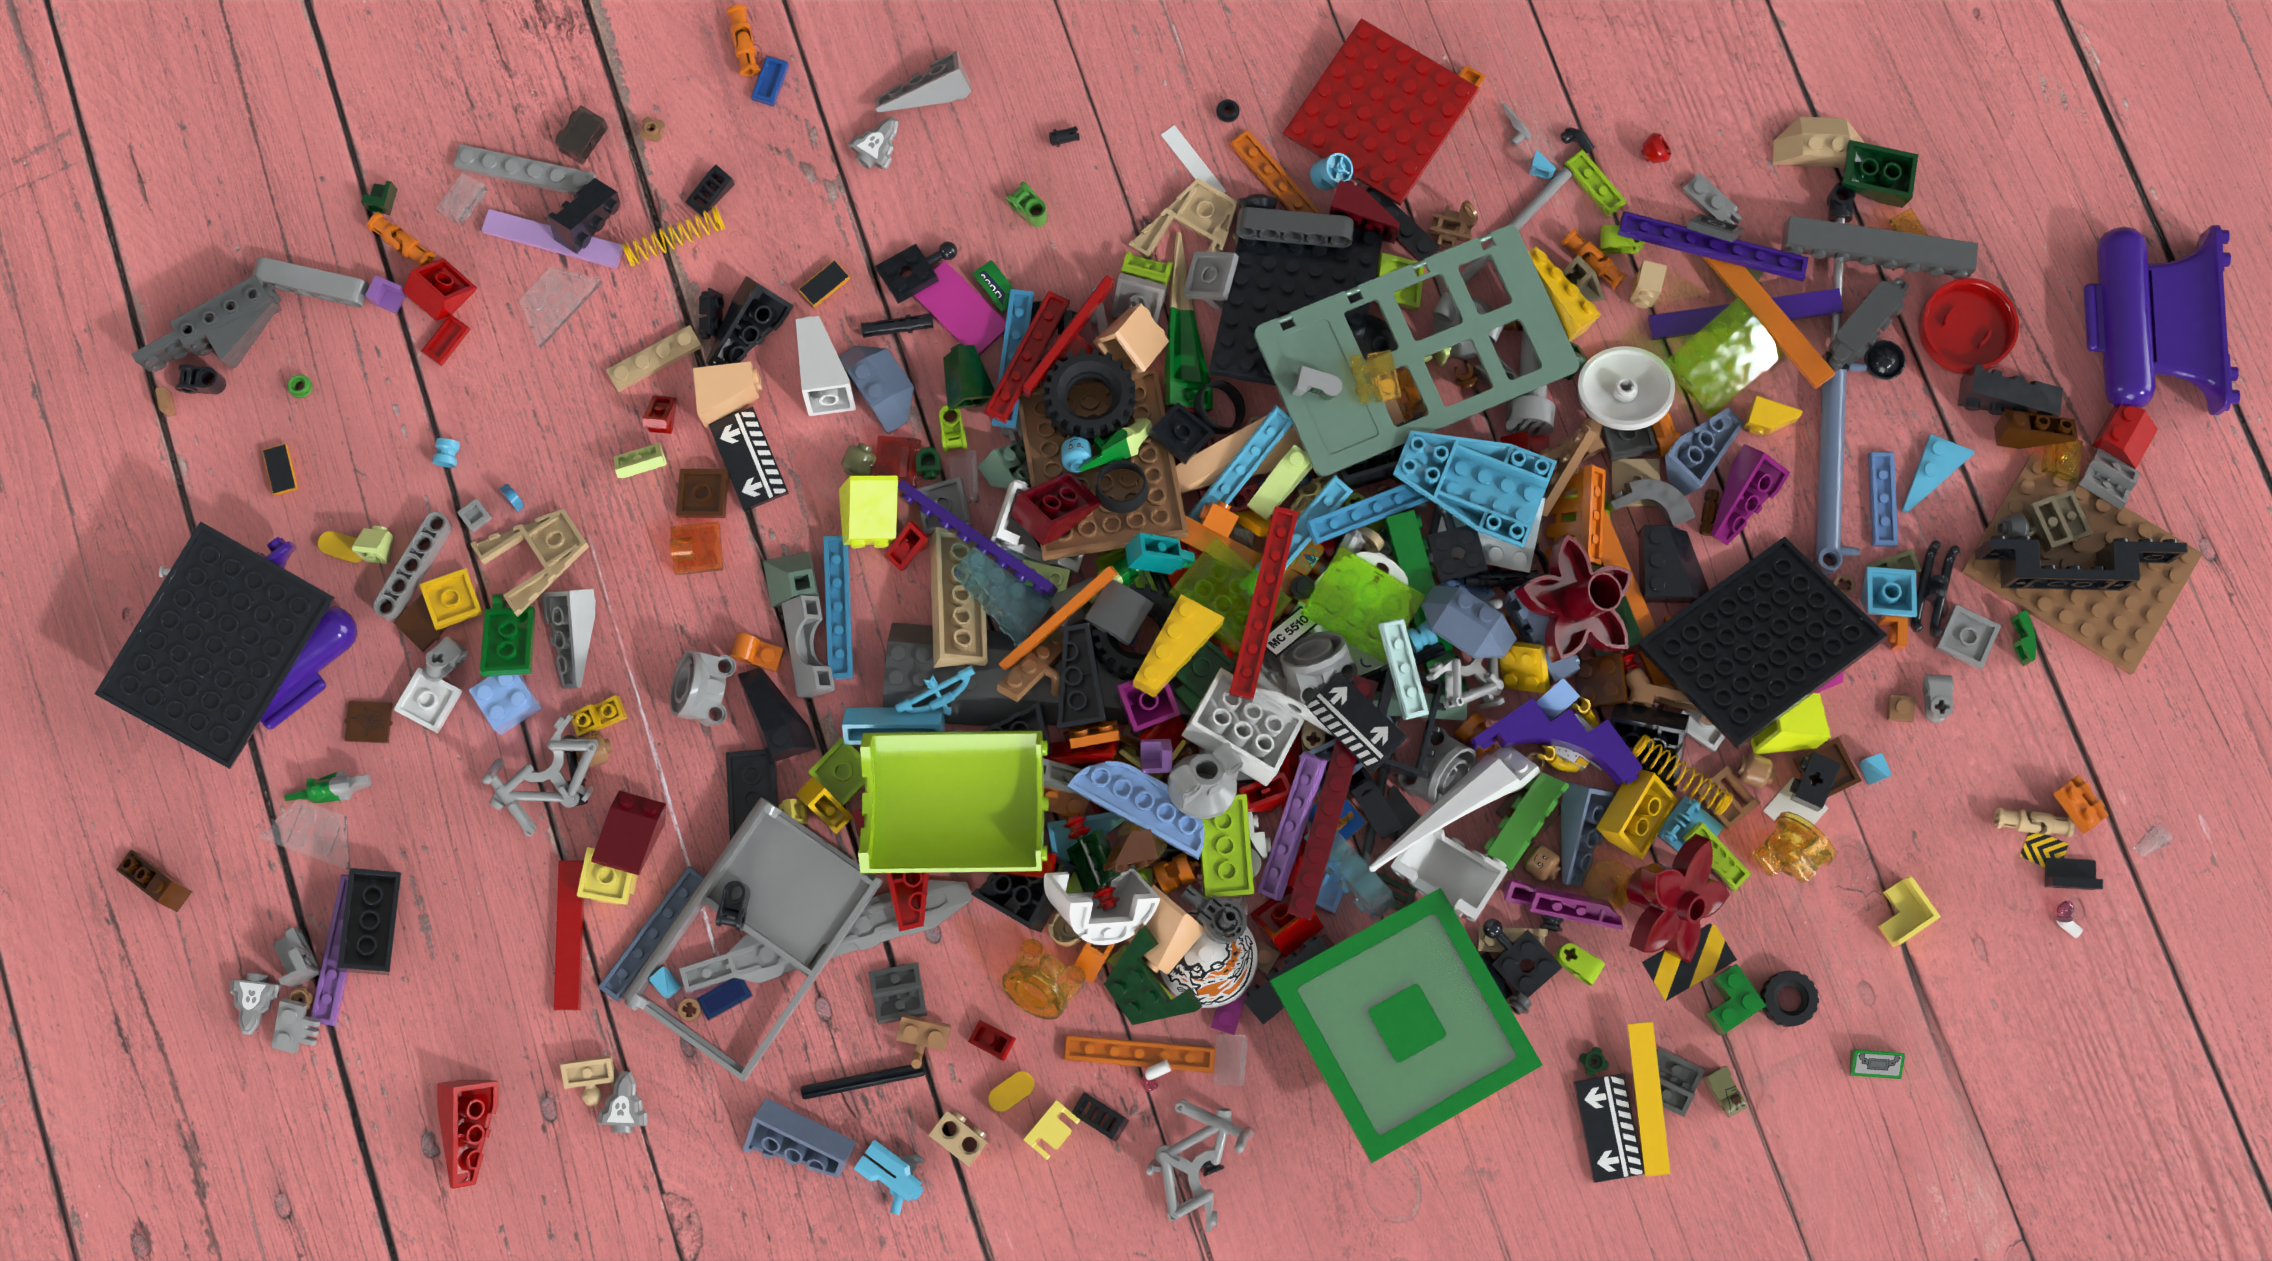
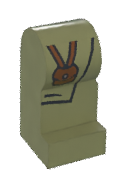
M1723 1066L1702 1077L1716 1103L1719 1104L1724 1114L1730 1118L1746 1109L1747 1105L1730 1075L1732 1074L1728 1067Z

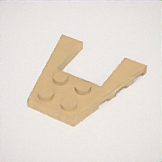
M1197 178L1176 198V201L1168 208H1165L1160 213V216L1141 231L1142 233L1128 245L1131 249L1149 259L1170 224L1175 220L1212 242L1206 252H1223L1238 201Z
M564 508L536 518L535 522L525 526L520 524L514 526L513 530L499 534L498 532L488 536L489 539L479 543L476 541L470 543L479 559L485 565L526 539L545 568L503 595L517 617L589 547Z

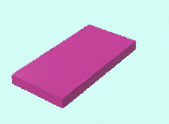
M944 261L934 270L939 281L913 295V297L929 313H932V316L960 344L975 345L980 356L1005 333L1006 321Z

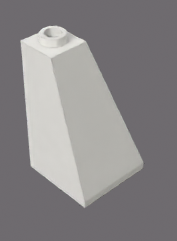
M807 316L795 319L801 388L808 415L815 416L856 410L850 380L820 317Z

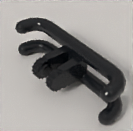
M1938 540L1931 542L1927 549L1917 590V616L1911 618L1912 631L1916 633L1922 631L1921 618L1925 600L1935 602L1930 622V634L1934 638L1940 637L1942 634L1940 623L1954 560L1960 552V548L1957 545L1951 546L1945 556L1941 575L1935 574L1931 577L1934 559L1938 549L1941 547V543Z

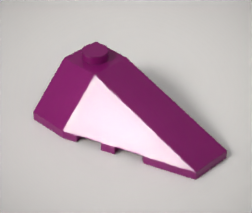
M1744 444L1732 463L1711 535L1725 545H1728L1746 527L1747 519L1753 513L1758 514L1763 509L1761 505L1769 497L1774 498L1790 472L1766 453Z

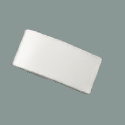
M1248 812L1250 841L1262 859H1267V853L1271 851L1270 837L1265 838V832H1254V829H1259L1258 816Z

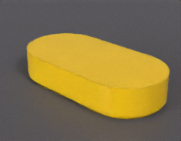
M327 531L318 539L320 551L327 556L350 563H358L363 560L352 551L353 544L357 538L334 531Z
M1024 1071L1013 1074L990 1092V1106L998 1112H1005L1032 1093L1035 1086L1033 1077Z

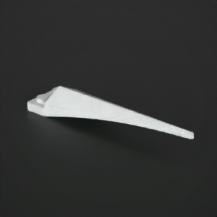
M1511 746L1506 748L1500 747L1491 756L1486 755L1369 866L1370 872L1377 870L1414 844L1462 816L1522 788L1540 773L1539 767Z

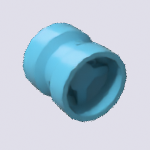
M437 438L435 443L437 453L433 455L432 463L441 467L456 468L457 458L455 455L459 452L460 443L452 439Z
M1427 621L1420 623V626L1416 629L1410 628L1407 630L1411 648L1415 653L1423 650V647L1426 645H1433L1438 642L1436 634L1430 630Z

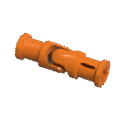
M735 4L728 7L726 13L730 16L732 25L730 27L733 44L737 47L735 54L739 58L741 66L739 73L741 76L751 77L760 72V67L756 64L755 59L756 49L753 45L752 30L747 22L746 6Z
M377 212L368 221V230L375 231L382 237L385 243L396 249L404 257L411 258L418 263V267L434 261L435 253L433 251L426 250L416 238L409 235L397 224H391L387 221L383 214Z
M1576 228L1572 229L1562 240L1561 244L1569 247L1576 254V257L1580 255L1595 271L1596 275L1604 278L1611 285V289L1615 290L1628 274L1626 272L1622 273L1612 264L1613 261L1605 256L1591 241L1587 242L1577 233L1578 230Z

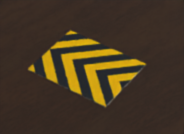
M2029 832L2020 857L2045 867L2046 858H2064L2069 844L2049 835Z

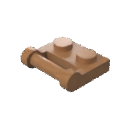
M1729 765L1711 778V785L1719 784V791L1726 789L1720 782L1724 778L1746 805L1742 808L1733 797L1728 808L1721 815L1717 816L1714 814V810L1720 799L1725 795L1726 792L1724 791L1716 797L1711 807L1708 808L1726 830L1730 829L1761 803L1757 797L1753 798L1732 773L1733 769ZM1709 781L1696 792L1699 798L1707 790ZM1717 786L1711 788L1702 802L1706 806L1715 796Z

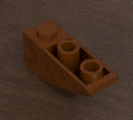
M2005 409L1994 426L1996 446L2024 449L2073 442L2078 439L2075 419Z
M133 850L129 851L116 869L156 902L176 912L179 911L192 893L190 889Z

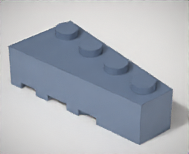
M1515 588L1508 592L1504 598L1503 607L1525 643L1544 645L1550 686L1557 684L1563 678L1566 679L1577 673L1580 669V661L1576 654L1551 663L1545 644V629L1550 618L1537 615L1527 609L1514 593L1517 589Z

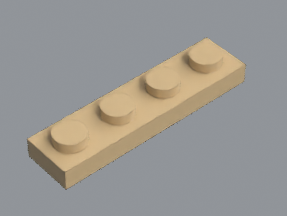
M689 325L606 369L617 391L620 392L703 347Z

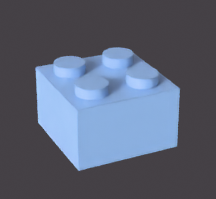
M521 674L489 676L469 689L494 731L500 735L542 709Z

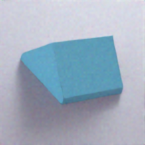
M1867 567L1860 601L1866 613L1916 617V570Z

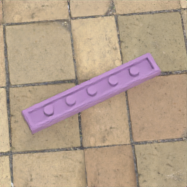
M491 209L487 212L481 230L484 234L618 269L624 251L621 244L591 237L588 246L584 249L582 248L576 254L554 240L550 225Z

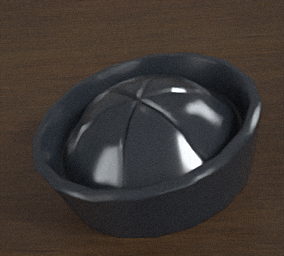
M1251 194L1246 198H1238L1240 209L1252 207L1275 210L1278 198L1269 197L1265 194Z
M1880 340L1876 341L1873 346L1870 345L1868 347L1864 362L1871 376L1876 379L1889 380L1896 378L1902 373L1905 368L1906 358L1899 345L1892 341Z

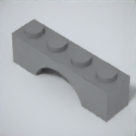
M800 595L781 603L797 697L816 698L834 691L831 666L822 664L814 651V634L817 626L823 620L819 596Z

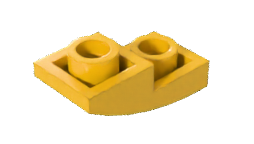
M614 695L595 705H587L571 713L573 715L571 721L577 737L593 733L628 718L618 695Z

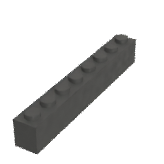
M1789 216L1783 225L1781 251L1797 255L1808 254L1817 259L1835 258L1838 262L1856 261L1865 266L1872 264L1882 265L1886 269L1897 267L1904 268L1908 272L1925 271L1934 276L1952 275L1955 279L1968 278L1976 271L1978 243Z

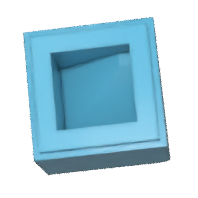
M1536 150L1529 174L1548 180L1552 179L1556 165L1550 163Z
M1882 753L1859 762L1868 785L1891 776L1890 769Z
M664 966L649 978L653 986L666 999H670L682 988L679 981Z

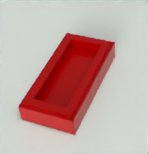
M450 314L421 352L442 366L471 329Z

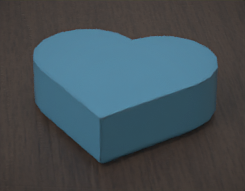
M509 484L499 488L517 512L524 508L522 500Z

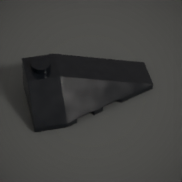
M746 276L731 301L706 364L715 366L740 363L747 357V353L754 346L764 342V338L771 331H776L783 324L794 305Z
M761 667L738 674L741 687L770 764L817 748L808 724Z

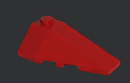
M929 872L886 873L899 932L924 926Z
M456 1080L437 1083V1110L449 1184L452 1189L476 1184L484 1156L482 1153L486 1137L489 1138L491 1118L493 1114H496L498 1107V1081Z

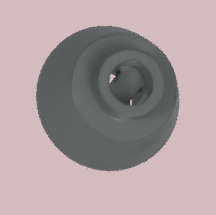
M2013 513L2001 518L1997 524L1996 531L1998 535L2006 536V539L2028 536L2029 523L2023 514Z

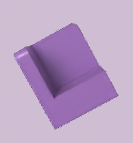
M375 275L365 297L371 304L397 313L406 294L403 292L402 286Z
M1170 739L1141 740L1140 763L1142 773L1171 772L1172 745Z

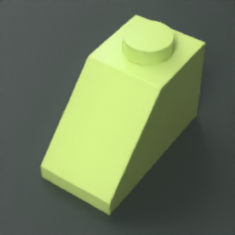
M372 526V529L363 528L353 544L352 551L365 562L390 564L394 536L387 531V528L382 526Z

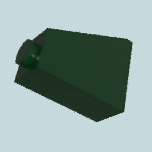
M957 344L943 358L947 406L949 410L983 406L990 401L995 391L975 345Z

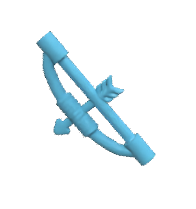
M970 665L940 684L932 675L930 680L924 679L925 684L929 688L927 691L911 699L907 698L896 704L895 707L899 714L904 711L922 713L943 707L944 710L942 712L950 716L952 708L946 704L955 700L967 687L970 677L976 673ZM959 680L963 681L953 692H948L941 696L940 690ZM934 693L937 696V698L929 702L928 705L920 707L912 706L913 704L923 700L924 698Z

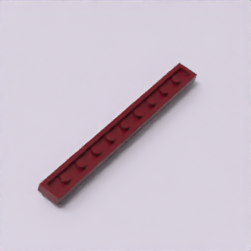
M1355 675L1352 684L1373 703L1379 682ZM1338 739L1335 742L1286 913L1311 921L1357 760Z

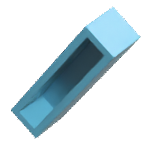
M896 707L846 708L842 721L844 745H861L863 733L944 732L945 719L942 712L944 709L940 707L934 711L930 710L922 713L904 711L899 714Z

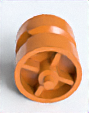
M1476 712L1469 719L1467 718L1466 721L1460 720L1462 722L1461 726L1454 734L1462 743H1470L1474 737L1489 727L1485 726L1486 720ZM1494 745L1485 750L1480 747L1475 751L1476 757L1479 758L1486 751H1490L1493 754L1496 751L1493 748Z
M1179 853L1172 857L1171 862L1164 860L1153 865L1156 879L1152 882L1154 885L1159 884L1166 895L1179 889L1180 884L1187 886L1198 881L1195 867L1199 863L1198 861L1193 862L1187 853Z

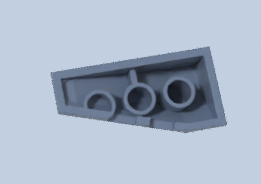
M1728 407L1676 439L1665 455L1668 480L1684 496L1701 488L1745 423Z
M1566 782L1570 786L1563 793L1561 802L1562 884L1581 887L1593 863L1592 853L1596 845H1601L1604 839L1596 827L1615 797L1616 792Z

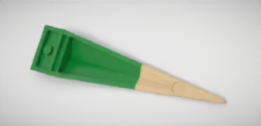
M1178 232L1175 238L1167 335L1169 342L1166 347L1163 384L1166 386V407H1173L1177 402L1184 407H1193L1196 392L1211 382L1197 329L1192 299H1187L1183 296L1188 275L1181 232ZM1208 387L1203 396L1206 412L1213 410L1212 387Z

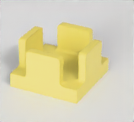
M587 847L577 896L596 902L628 905L629 895H634L638 875L591 862L595 848Z
M1057 1100L1024 1138L1025 1142L1047 1160L1051 1156L1037 1142L1043 1139L1052 1148L1057 1150L1072 1133V1130L1059 1119L1060 1114L1064 1113L1077 1125L1080 1122L1074 1114Z

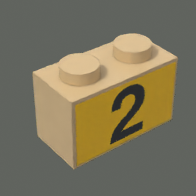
M1644 260L1634 277L1629 302L1635 303L1634 305L1639 308H1652L1661 293L1667 266Z

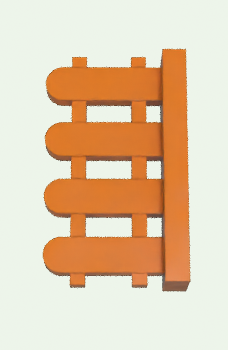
M1594 465L1584 466V469H1578V474L1571 476L1549 513L1556 516L1555 523L1549 524L1545 533L1547 537L1554 539V544L1559 537L1566 534L1575 537V540L1586 550L1591 565L1597 566L1601 565L1606 470ZM1577 490L1576 498L1565 499V491ZM1576 514V521L1564 522V515ZM1552 547L1547 548L1544 553L1548 561Z

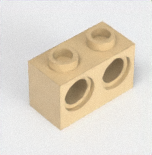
M956 1110L952 1114L946 1111L928 1136L970 1167L988 1142L984 1139L987 1134L976 1126L973 1129L969 1128L964 1124L967 1119ZM947 1122H954L957 1126L956 1133L950 1137L946 1136L943 1132L944 1125ZM968 1137H973L977 1141V1147L972 1152H967L963 1147V1142Z

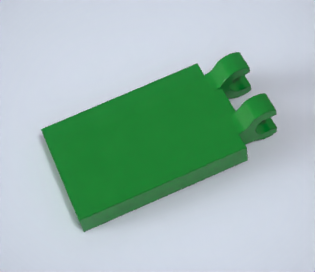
M503 593L493 594L492 609H485L480 662V674L482 677L531 674L535 626L534 606L529 605L517 617L511 607L506 608V600H503Z

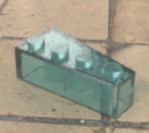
M973 547L961 561L954 575L974 599L977 598L984 606L983 610L997 621L1002 632L1005 635H1009L1014 641L1013 644L1016 648L1036 630L1052 607L1049 601L976 547Z
M1336 830L1325 872L1329 876L1333 874L1338 880L1337 885L1345 894L1349 893L1354 898L1353 903L1362 913L1365 911L1375 921L1396 903L1395 898L1387 885L1374 871L1370 872L1369 865ZM1309 833L1303 837L1306 843L1309 837Z

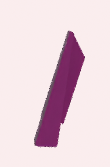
M1510 879L1503 883L1504 900L1527 905L1530 912L1620 930L1623 929L1621 916L1616 913L1608 900L1537 887L1516 879Z

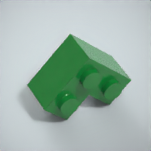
M1738 964L1728 967L1710 979L1725 1000L1705 1014L1718 1035L1726 1034L1766 1007Z

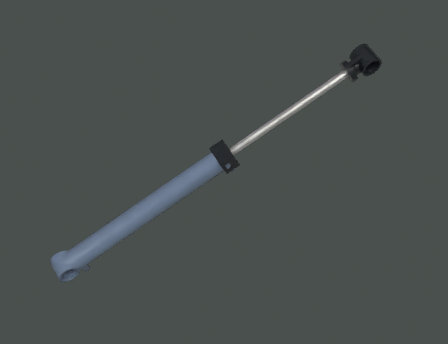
M1842 182L1837 183L1827 196L1826 203L1828 206V221L1845 224L1852 220L1853 199L1856 193L1843 186ZM1836 194L1843 195L1845 200H1840ZM1834 258L1833 289H1840L1842 300L1843 262H1838ZM1841 313L1832 315L1831 342L1841 328ZM1826 351L1822 358L1828 363L1833 355ZM1853 362L1850 366L1845 364L1839 371H1834V377L1822 384L1816 556L1813 559V564L1825 576L1832 574L1841 566L1842 556L1860 555L1859 548L1841 546L1846 377L1848 371H1866V364ZM1823 557H1829L1832 561V566L1826 565Z

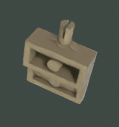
M2073 490L2034 502L2026 508L2032 522V526L2029 527L2028 536L2036 535L2040 539L2045 552L2093 534Z

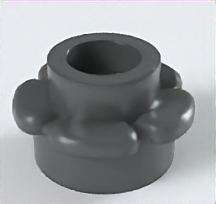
M1516 992L1514 995H1510L1508 999V1005L1514 1013L1518 1015L1521 1013L1528 1014V1009L1532 1004L1524 994Z

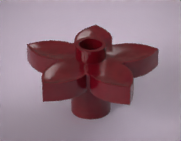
M1569 534L1559 537L1552 547L1549 556L1550 575H1541L1529 580L1514 591L1527 609L1537 615L1550 618L1545 629V644L1551 663L1575 655L1583 648L1586 642L1597 650L1604 652H1620L1629 649L1625 624L1614 609L1619 606L1621 599L1630 586L1632 571L1612 565L1592 571L1590 558L1582 545Z
M1695 833L1679 849L1672 867L1660 863H1652L1638 868L1632 874L1627 885L1628 901L1645 909V911L1641 914L1634 927L1630 947L1644 953H1653L1664 948L1668 954L1685 962H1691L1700 940V920L1716 913L1730 896L1726 886L1719 881L1709 878L1713 862L1711 839Z

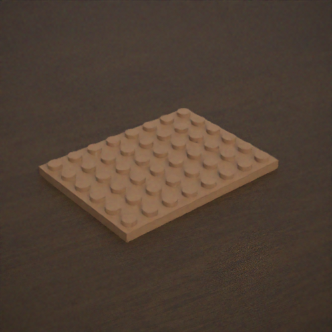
M1157 369L1147 370L1131 376L1132 381H1135L1136 395L1134 414L1129 419L1128 427L1133 425L1134 420L1138 418H1147L1151 421L1153 427L1165 415ZM1090 380L1081 381L1074 385L1068 393L1067 402L1071 410L1077 415L1097 417L1108 410L1112 397L1106 386L1100 382ZM1044 387L1037 388L1031 398H1028L1022 392L1019 402V415L1032 488L1068 472L1061 463V446L1071 436L1068 435L1066 439L1063 438L1058 428L1054 430L1051 427L1050 418H1046ZM1148 436L1140 445L1137 455L1124 459L1138 465L1145 474L1149 485V494L1144 504L1129 513H1114L1100 505L1061 538L1044 546L1041 545L1043 561L1126 548L1125 546L1139 532L1178 539L1189 538L1173 454L1152 437ZM1093 440V445H1091V446H1092V454H1093V458H1094V457L1097 456L1098 454H1097V451H1096V449H1095L1094 440ZM1105 464L1084 472L1070 473L1096 496L1097 477L1102 468L1105 467ZM1117 469L1106 474L1099 484L1102 492L1107 497L1123 501L1133 498L1140 492L1143 486V478L1132 470Z
M2032 453L1961 573L2020 609L2027 610L2030 615L2131 675L2138 667L2203 553L2187 544L2188 553L2169 564L2139 563L2140 580L2123 591L2001 588L2000 560H1975V550L1991 539L1992 536L1998 535L1996 527L2001 518L2013 513H2021L2028 520L2030 527L2032 522L2026 510L2029 505L2071 490L2074 491L2093 534L2045 552L2040 539L2036 535L2031 536V539L2040 541L2041 566L2056 565L2057 569H2066L2067 566L2076 565L2081 566V569H2090L2097 566L2096 552L2113 542L2116 538H2128L2129 542H2138L2139 539L2151 538L2153 542L2177 539L2178 543H2185L2128 508L2118 509L2078 485L2079 479L2039 455Z

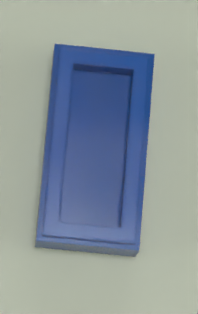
M766 56L751 95L753 101L774 107L789 68L788 62Z

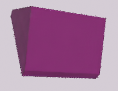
M1134 680L1117 686L1122 710L1134 732L1181 715L1169 683L1155 697L1133 687Z

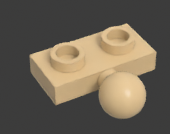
M612 1055L563 1061L560 1064L564 1089L585 1086L582 1092V1100L588 1106H595L602 1099V1092L596 1087V1084L610 1083L616 1080Z

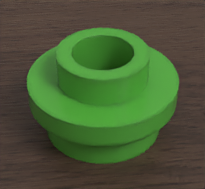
M295 375L288 382V391L295 398L307 397L313 388L311 380L305 375ZM300 384H304L302 390H297Z

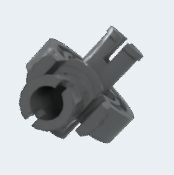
M1191 885L1180 896L1181 899L1197 910L1199 914L1196 919L1203 924L1206 935L1212 941L1219 944H1230L1244 933L1247 926L1246 914L1236 902L1220 900L1215 895L1207 899L1192 888Z

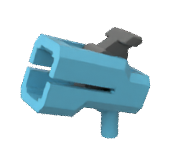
M874 1140L865 1154L886 1168V1170L866 1156L860 1158L854 1170L869 1181L879 1180L889 1187L891 1195L894 1196L890 1213L900 1215L903 1199L908 1202L913 1199L916 1202L924 1191V1188L921 1187L923 1182L916 1178L913 1173L916 1169V1164L924 1163L925 1160L918 1154L903 1157L897 1156L877 1140Z

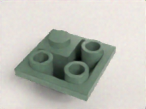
M1024 441L992 450L977 466L990 486L1008 489L1011 482L1020 480L1027 483L1028 488L1031 487Z
M811 551L763 560L771 607L782 606L781 603L800 595L819 596Z

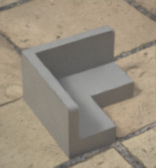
M293 927L284 932L286 937L275 942L273 946L287 972V975L278 979L280 984L296 988L318 976L321 969L302 931Z

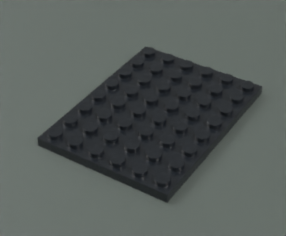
M1353 227L1352 243L1345 248L1252 240L1239 237L1235 251L1239 258L1228 300H1224L1210 362L1209 375L1276 386L1255 340V329L1260 324L1375 279L1384 232L1379 233L1378 231ZM1359 292L1348 296L1350 304L1361 300ZM1370 303L1344 313L1360 351ZM1292 319L1280 324L1283 331L1294 327Z
M200 521L94 694L231 769L335 597Z
M1784 536L1638 641L1637 647L1738 750L1884 642L1887 634Z

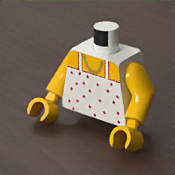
M1579 697L1582 701L1581 706L1573 703L1572 708L1579 711V714L1576 713L1575 716L1586 731L1590 732L1599 723L1590 709V701ZM1542 745L1546 753L1545 755L1539 753L1537 755L1538 759L1546 760L1557 771H1583L1589 763L1600 771L1602 770L1598 765L1581 754L1555 745Z

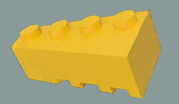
M1535 247L1529 250L1528 253L1564 331L1571 342L1585 333L1601 314L1596 309V306L1580 293L1579 288L1564 276L1562 270L1555 267L1547 258V255Z
M1181 594L1137 672L1132 686L1155 697L1176 673L1187 664L1192 656L1202 648L1209 638L1223 625L1225 617Z

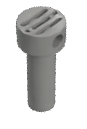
M1524 329L1522 332L1519 377L1540 369V363ZM1547 385L1508 401L1505 424L1508 431L1513 434L1528 431V435L1542 436L1548 435L1553 431L1555 405L1552 401L1546 399Z

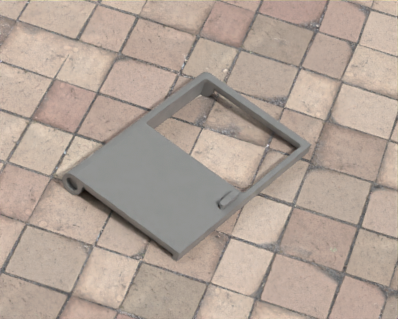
M760 797L624 993L623 997L626 999L624 1003L635 1011L638 1008L645 1010L740 1080L746 1081L883 881L872 873H860V866L857 862L774 804ZM731 881L742 882L750 889L746 921L742 930L807 976L746 1067L737 1063L644 996V991L650 984L649 978L662 967L702 907L708 905L716 912L718 911L724 887ZM737 886L732 890L733 899L741 897L742 889L740 886ZM727 916V918L735 919V917Z

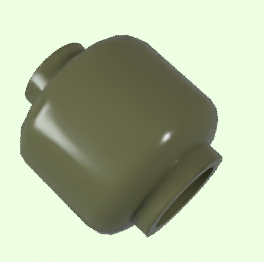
M860 442L858 446L850 445L841 462L842 467L845 468L844 473L851 476H869L876 462L875 454L871 453L872 447Z

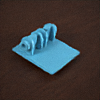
M1685 795L1666 819L1658 836L1676 851H1679L1685 843L1682 838L1698 821H1702L1716 837L1724 826L1700 807L1701 803H1698L1696 799L1691 800Z

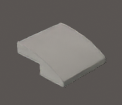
M2097 448L2078 485L2121 510L2127 503L2131 490L2137 484L2140 472L2104 450Z

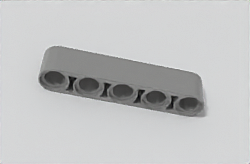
M264 257L257 258L252 276L257 275L265 284L268 283L273 289L354 307H363L366 298L365 294L369 288V283L358 278Z
M432 512L426 516L374 602V610L383 619L394 621L402 614L450 535L452 524L442 513ZM442 520V527L434 530V524ZM430 541L429 548L421 550L422 544ZM413 562H418L417 568L409 571V565ZM405 582L404 589L396 592L397 585ZM392 603V609L387 613H383L384 606Z

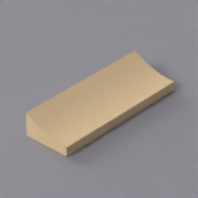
M936 527L930 537L934 668L958 665L985 666L988 662L984 556L975 549L976 544L971 541L967 544L958 538L956 530L950 529L948 531L940 527Z

